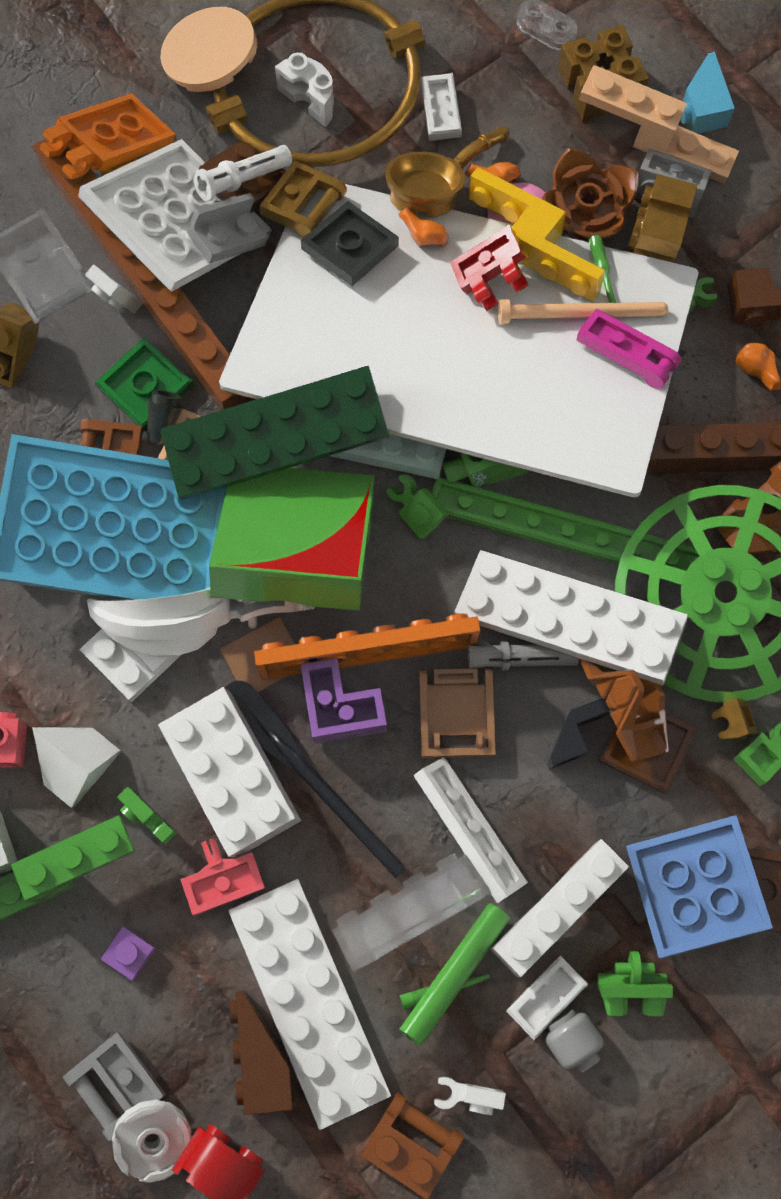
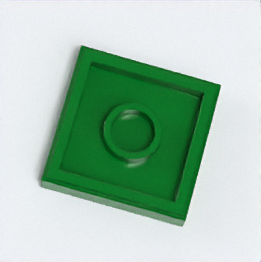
M143 337L95 382L96 387L136 425H142L144 432L148 429V398L152 397L153 390L170 391L182 397L194 386L193 381L146 337Z

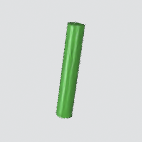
M488 903L400 1027L399 1031L409 1040L420 1047L509 922L510 917L503 910L491 903Z

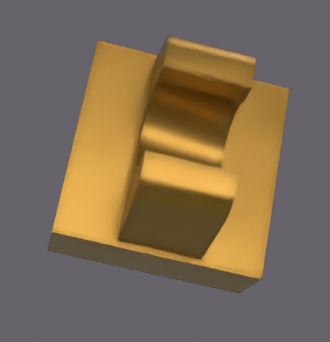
M736 698L724 702V706L711 714L713 720L726 718L729 722L728 729L718 733L720 739L748 738L759 734L748 701Z

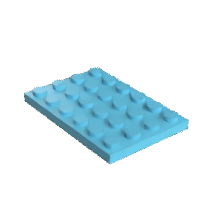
M11 434L0 494V581L121 600L169 597L207 589L210 587L209 564L227 487L181 500L178 498L168 460Z

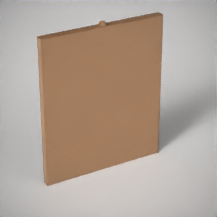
M278 617L220 648V651L232 671L231 675L237 681L249 683L257 692H260L286 677L262 680L256 667L254 651L262 650L264 644L272 642H283L284 646L295 645L283 621Z

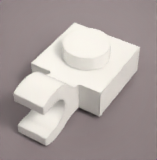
M449 1077L438 1078V1084L447 1085L452 1090L449 1099L434 1100V1105L441 1109L452 1108L457 1102L463 1101L470 1103V1111L481 1114L493 1115L494 1108L503 1110L506 1093L502 1090L459 1083Z

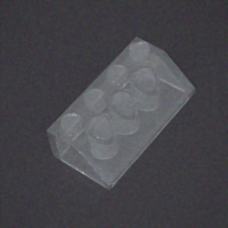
M453 853L435 864L438 871L427 877L424 876L423 872H419L402 882L405 889L392 896L388 890L370 900L372 908L359 915L356 909L336 919L338 927L333 929L332 932L353 972L364 968L491 894L489 887L467 855L458 859L456 854Z

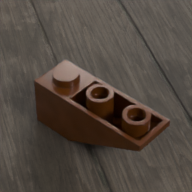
M237 991L236 1000H230L231 1023L238 1024L239 1040H233V1059L235 1065L241 1064L242 1081H236L237 1106L244 1105V1115L292 1110L295 1105L291 1065L245 991Z

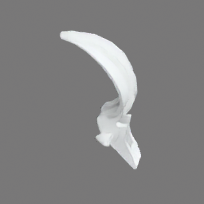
M210 587L188 594L124 601L87 599L90 617L111 639L130 650L150 655H182L196 651L215 636L218 627L227 624L233 618H238L241 622L248 620L249 627L254 629L258 624L257 616L270 613L305 611L306 609L315 608L288 601L259 602L211 597Z

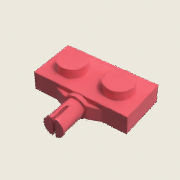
M216 838L209 840L213 855L207 841L201 843L208 865L198 873L180 879L193 916L266 889L253 852L235 859H222Z

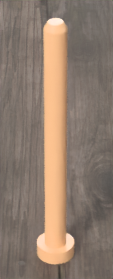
M500 299L498 319L500 325H506L510 323V319L589 318L596 308L612 317L664 316L668 313V304L664 302L510 305L509 299Z

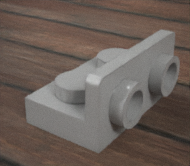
M648 149L638 173L639 181L635 198L642 201L646 185L653 187L657 174L698 184L688 216L693 218L712 170Z
M251 193L238 197L231 196L224 201L210 205L204 204L194 210L187 234L208 263L265 246L268 236L250 212L254 202V197Z

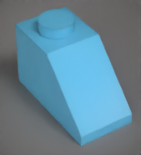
M715 52L708 53L687 87L683 102H686L687 105L680 121L682 124H686L688 130L697 134L728 127L735 109Z

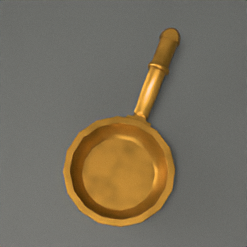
M499 126L490 133L481 134L477 140L466 146L454 159L431 152H409L398 155L388 163L385 169L387 185L391 191L390 199L392 204L400 211L408 207L416 216L417 211L426 212V218L447 214L454 208L456 197L461 193L466 178L463 168L480 152L487 151L490 147L500 142H506L510 135L508 128Z

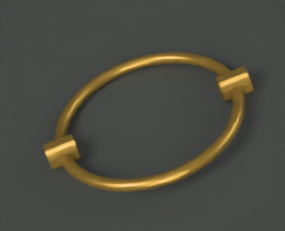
M270 0L246 15L253 27L277 12L300 5L336 4L350 7L372 16L387 27L388 30L384 31V40L391 57L399 59L405 56L408 68V82L404 98L394 116L378 132L356 145L332 152L301 153L290 151L292 163L295 160L309 167L337 165L360 158L385 144L404 125L415 106L419 94L421 66L417 51L425 48V38L418 21L411 20L401 24L386 9L370 0ZM226 86L213 90L215 103L205 107L212 127L218 135L230 130L238 140L252 146L258 154L277 148L262 141L242 125L248 122V118L238 95L234 94L227 97Z

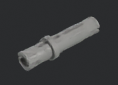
M508 641L500 642V645H468L467 647L469 669L500 667L501 671H508L510 667L578 666L579 662L577 657L537 644L509 645Z

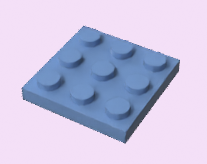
M737 815L626 846L659 959L773 929Z

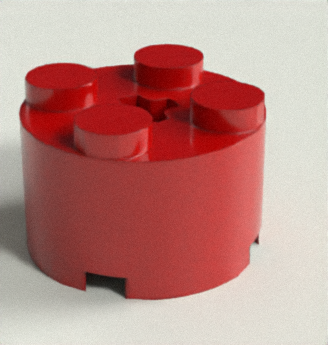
M209 1124L206 1130L201 1127L197 1128L171 1169L177 1175L182 1168L189 1172L186 1182L211 1199H249L265 1173V1170L260 1168L263 1162L261 1157L244 1146L237 1152L226 1145L230 1137L212 1124Z

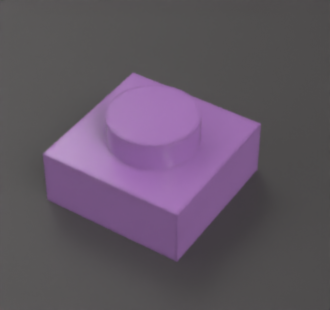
M122 926L101 960L131 981H134L156 947Z

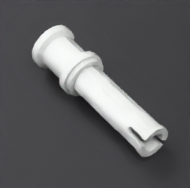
M280 145L277 148L235 163L225 160L220 162L218 167L211 170H197L194 173L193 179L196 191L204 201L212 200L215 194L226 190L234 192L245 181L284 167H289L292 164V154L286 145Z

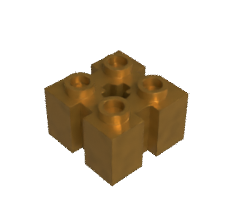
M623 24L598 32L597 41L590 42L587 36L564 43L561 46L558 70L566 88L575 87L572 101L582 122L607 113L603 109L579 100L593 65L647 86L649 77L639 56L635 58L630 57L633 44Z
M657 174L653 187L646 185L627 252L674 263L682 243L698 184Z

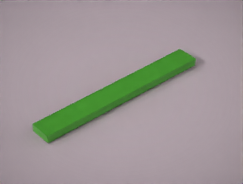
M442 477L435 479L431 492L449 513L447 518L619 565L620 558L629 539L635 532V530L456 481L449 483L448 479ZM646 534L638 544L634 556L655 561L668 539ZM681 543L670 555L665 565L687 571L688 567L699 555L693 546Z

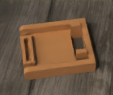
M434 669V685H427V670H419L421 759L495 757L492 669L484 670V684H478V669ZM475 736L476 748H440V737Z

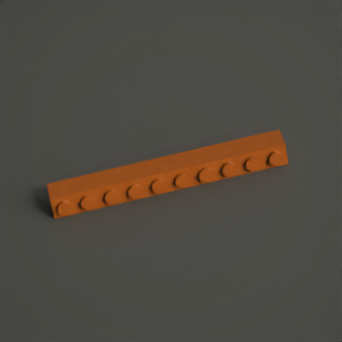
M46 138L33 145V150L45 174L219 409L224 410L255 400L254 398L223 391L220 388L219 380L230 356L228 351L180 287L171 292L78 197L80 186L97 179L93 171L89 169L84 176L70 179L62 171L63 165L72 164L66 158L67 151L72 150L69 146L61 155L48 158L39 149L41 143L49 142Z

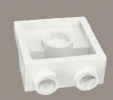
M103 629L80 649L130 702H133L181 656L150 655L130 650L111 639Z

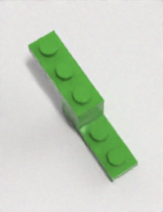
M118 815L11 864L13 872L0 878V921L74 888L72 881L135 853L136 851L122 817Z

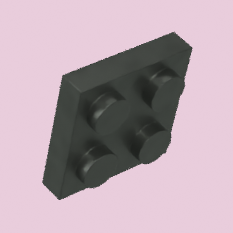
M349 201L344 203L301 239V249L351 286L399 246V237Z

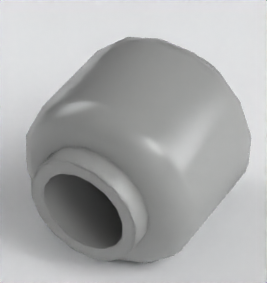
M570 1010L547 1026L550 1032L546 1037V1043L563 1069L569 1070L578 1067L582 1073L601 1060L597 1053L602 1049L604 1040L586 1013L576 1014L574 1010Z

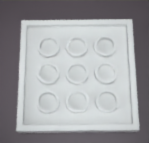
M182 139L80 186L78 197L171 292L238 256L235 255L208 263L187 234L195 209L204 204L210 205L224 201L226 198L218 193L215 194L214 199L204 201L199 196L194 185V173L205 162ZM252 212L251 214L269 238L272 229L255 212Z

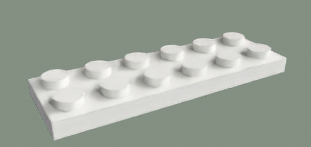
M480 550L454 611V614L466 613L469 618L478 616L479 626L617 671L634 670L639 678L660 685L665 683L688 614Z
M299 879L228 910L319 1130L390 1097L389 1088Z

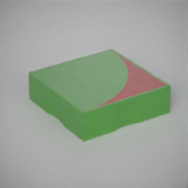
M287 468L227 486L209 564L211 597L259 602L288 601L313 607L360 611L365 574L366 546L369 542L374 503L375 475Z

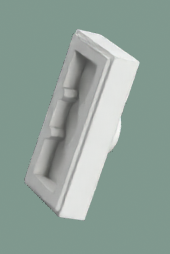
M453 73L421 77L420 85L429 141L462 137Z
M559 956L506 1012L535 1040L588 984Z

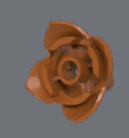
M568 148L556 163L553 173V188L545 192L542 200L566 211L563 230L568 233L570 238L583 240L584 238L590 239L595 235L608 238L617 234L624 227L626 220L624 213L633 203L637 194L638 171L623 165H613L606 169H600L594 158L586 152Z

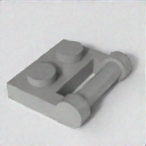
M121 1032L115 1033L62 1077L69 1087H75L105 1129L102 1133L108 1142L112 1140L116 1123L122 1115L118 1119L86 1076L89 1071L95 1070L124 1112L140 1102L160 1100L166 1095Z

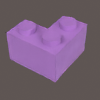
M337 658L300 664L314 744L387 732L380 688L343 694Z

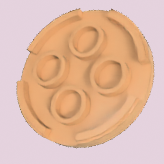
M228 7L202 9L182 19L168 33L161 49V63L170 81L172 80L176 84L186 87L187 91H212L233 82V76L247 63L252 62L257 50L256 33L250 20L236 9Z

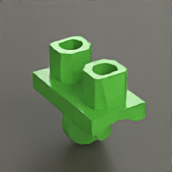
M638 951L629 952L628 963H615V973H597V986L603 998L606 1013L609 1016L626 1015L628 998H641L642 1014L647 1016H663L666 998H673V986L668 983L666 973H655L654 963H641Z

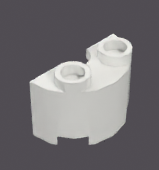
M293 53L288 59L275 66L277 89L294 103L300 100L307 101L310 104L308 107L309 115L326 128L333 117L334 96L332 76L321 63L307 58L303 53Z

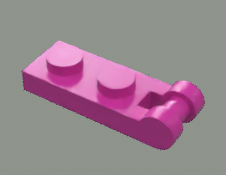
M597 308L577 334L576 341L644 377L650 386L657 389L664 386L669 379L668 373L675 371L681 362V357L675 350ZM649 358L655 359L658 364L651 362Z

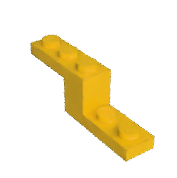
M477 167L470 176L469 199L480 207H485L503 216L506 220L515 222L512 229L516 232L526 255V258L518 264L524 265L538 272L544 278L553 280L570 289L576 295L584 296L594 302L601 292L605 270L555 245L563 232L566 211Z

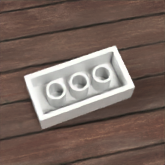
M224 687L220 688L158 724L228 857L238 858L301 821L232 693Z

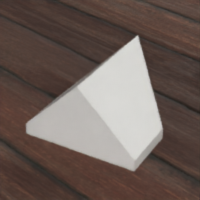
M32 727L43 784L72 809L122 752L94 728Z

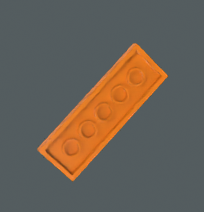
M466 613L454 614L446 617V621L432 623L430 619H421L411 622L409 624L410 627L395 629L394 625H382L373 628V633L358 635V631H344L336 634L335 639L321 640L319 636H311L300 639L299 644L284 646L283 642L267 643L262 646V650L254 651L255 663L261 679L268 680L302 675L300 664L335 658L338 659L339 669L463 650L467 649L468 645H477L480 634L478 616L469 618Z

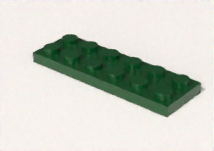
M369 365L160 429L178 498L181 500L390 438Z

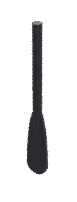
M234 681L228 684L225 689L232 693L260 746L280 762L294 769L396 879L406 867L305 760L300 747L289 730L261 695L247 682Z

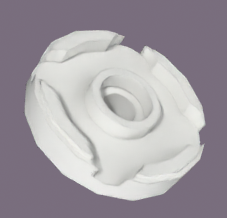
M160 1100L140 1102L126 1110L116 1123L112 1136L114 1160L121 1171L129 1177L131 1175L139 1178V1181L148 1183L165 1180L175 1174L171 1169L192 1138L190 1123L183 1111L170 1102ZM150 1134L159 1136L154 1142H147L145 1140Z

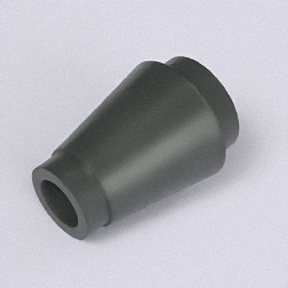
M153 390L152 397L148 398V441L164 444L160 429L176 423L183 407L180 404V395L165 390Z

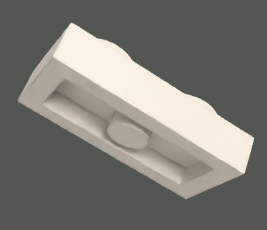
M94 264L85 274L87 278L95 283L91 290L118 311L125 307L135 314L142 305L136 297Z

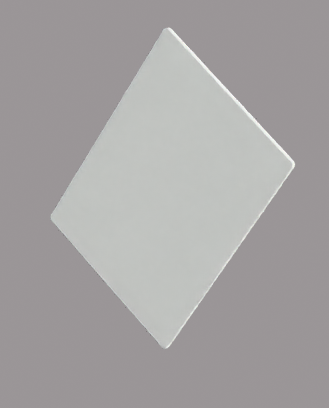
M345 184L347 193L340 201L334 203L320 224L344 203L349 201L399 237V246L353 286L301 249V239L303 238L296 230L285 227L220 377L219 384L223 391L259 399L369 365L389 434L629 497H638L641 494L673 371L668 373L669 379L662 388H654L646 382L644 377L576 341L578 331L588 318L510 319L509 324L500 325L498 305L486 311L482 302L478 303L473 292L468 295L464 293L459 286L450 262L506 226L510 225L512 227L514 224L456 210H450L447 214L434 218H426V212L417 211L419 219L432 220L443 225L449 235L446 246L432 244L419 247L413 240L408 227L398 215L402 211L392 204L389 194ZM319 189L301 212V215L308 217L325 192ZM560 236L555 245L595 265L589 242ZM604 246L610 266L608 275L616 303L664 302L668 304V313L664 316L614 318L678 352L698 277L697 269ZM520 264L518 266L525 275L529 285L516 293L512 284H507L503 273L488 281L498 303L500 299H509L510 305L609 303L604 283H602L600 294L593 302L584 296L576 295L563 285L553 280H548L538 272ZM649 358L651 362L658 364L655 359Z

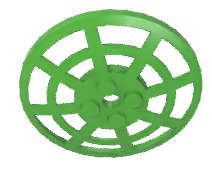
M715 485L694 489L678 495L654 510L639 525L629 539L620 558L615 579V592L626 595V579L629 569L650 575L647 598L649 603L660 606V579L681 585L682 605L673 610L688 614L687 619L689 618L694 625L704 631L698 652L679 641L676 650L681 656L694 662L687 683L674 678L669 673L664 683L667 687L688 697L721 703L736 698L749 701L775 693L781 689V676L777 678L768 659L781 649V632L767 646L762 647L753 629L766 613L781 618V602L771 599L772 588L770 582L771 578L781 574V557L762 565L755 557L748 553L754 533L769 541L781 553V537L767 526L758 523L764 503L774 506L781 511V498L762 490L739 485ZM716 495H736L750 498L743 518L737 516H716L699 521L694 516L688 502ZM674 510L684 528L666 542L655 561L634 556L638 544L649 529L664 515ZM717 527L740 528L733 548H718L714 550L703 531ZM690 538L699 557L691 563L687 571L665 565L673 551L684 540ZM722 582L731 583L736 588V598L729 603L721 602L715 596V588ZM740 635L749 655L736 658L712 657L719 636L731 637ZM755 665L764 684L753 689L734 692L711 691L701 688L708 667L732 670Z

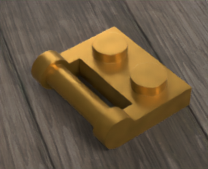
M294 160L261 203L260 214L296 230L304 238L320 224L334 203L344 197L347 193V187L339 179ZM319 189L324 191L325 194L308 217L301 215V212Z

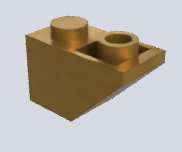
M12 302L0 307V384L8 388H13L16 385L36 346L41 318L40 313Z

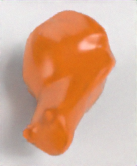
M498 162L490 167H482L470 163L465 171V175L470 177L476 168L479 167L508 183L517 182L521 174L518 165L510 162Z
M408 207L398 214L419 247L432 244L447 245L449 235L443 225L432 220L419 219Z
M746 344L738 353L736 364L744 373L757 377L770 391L781 390V378L777 370L774 352L765 344Z

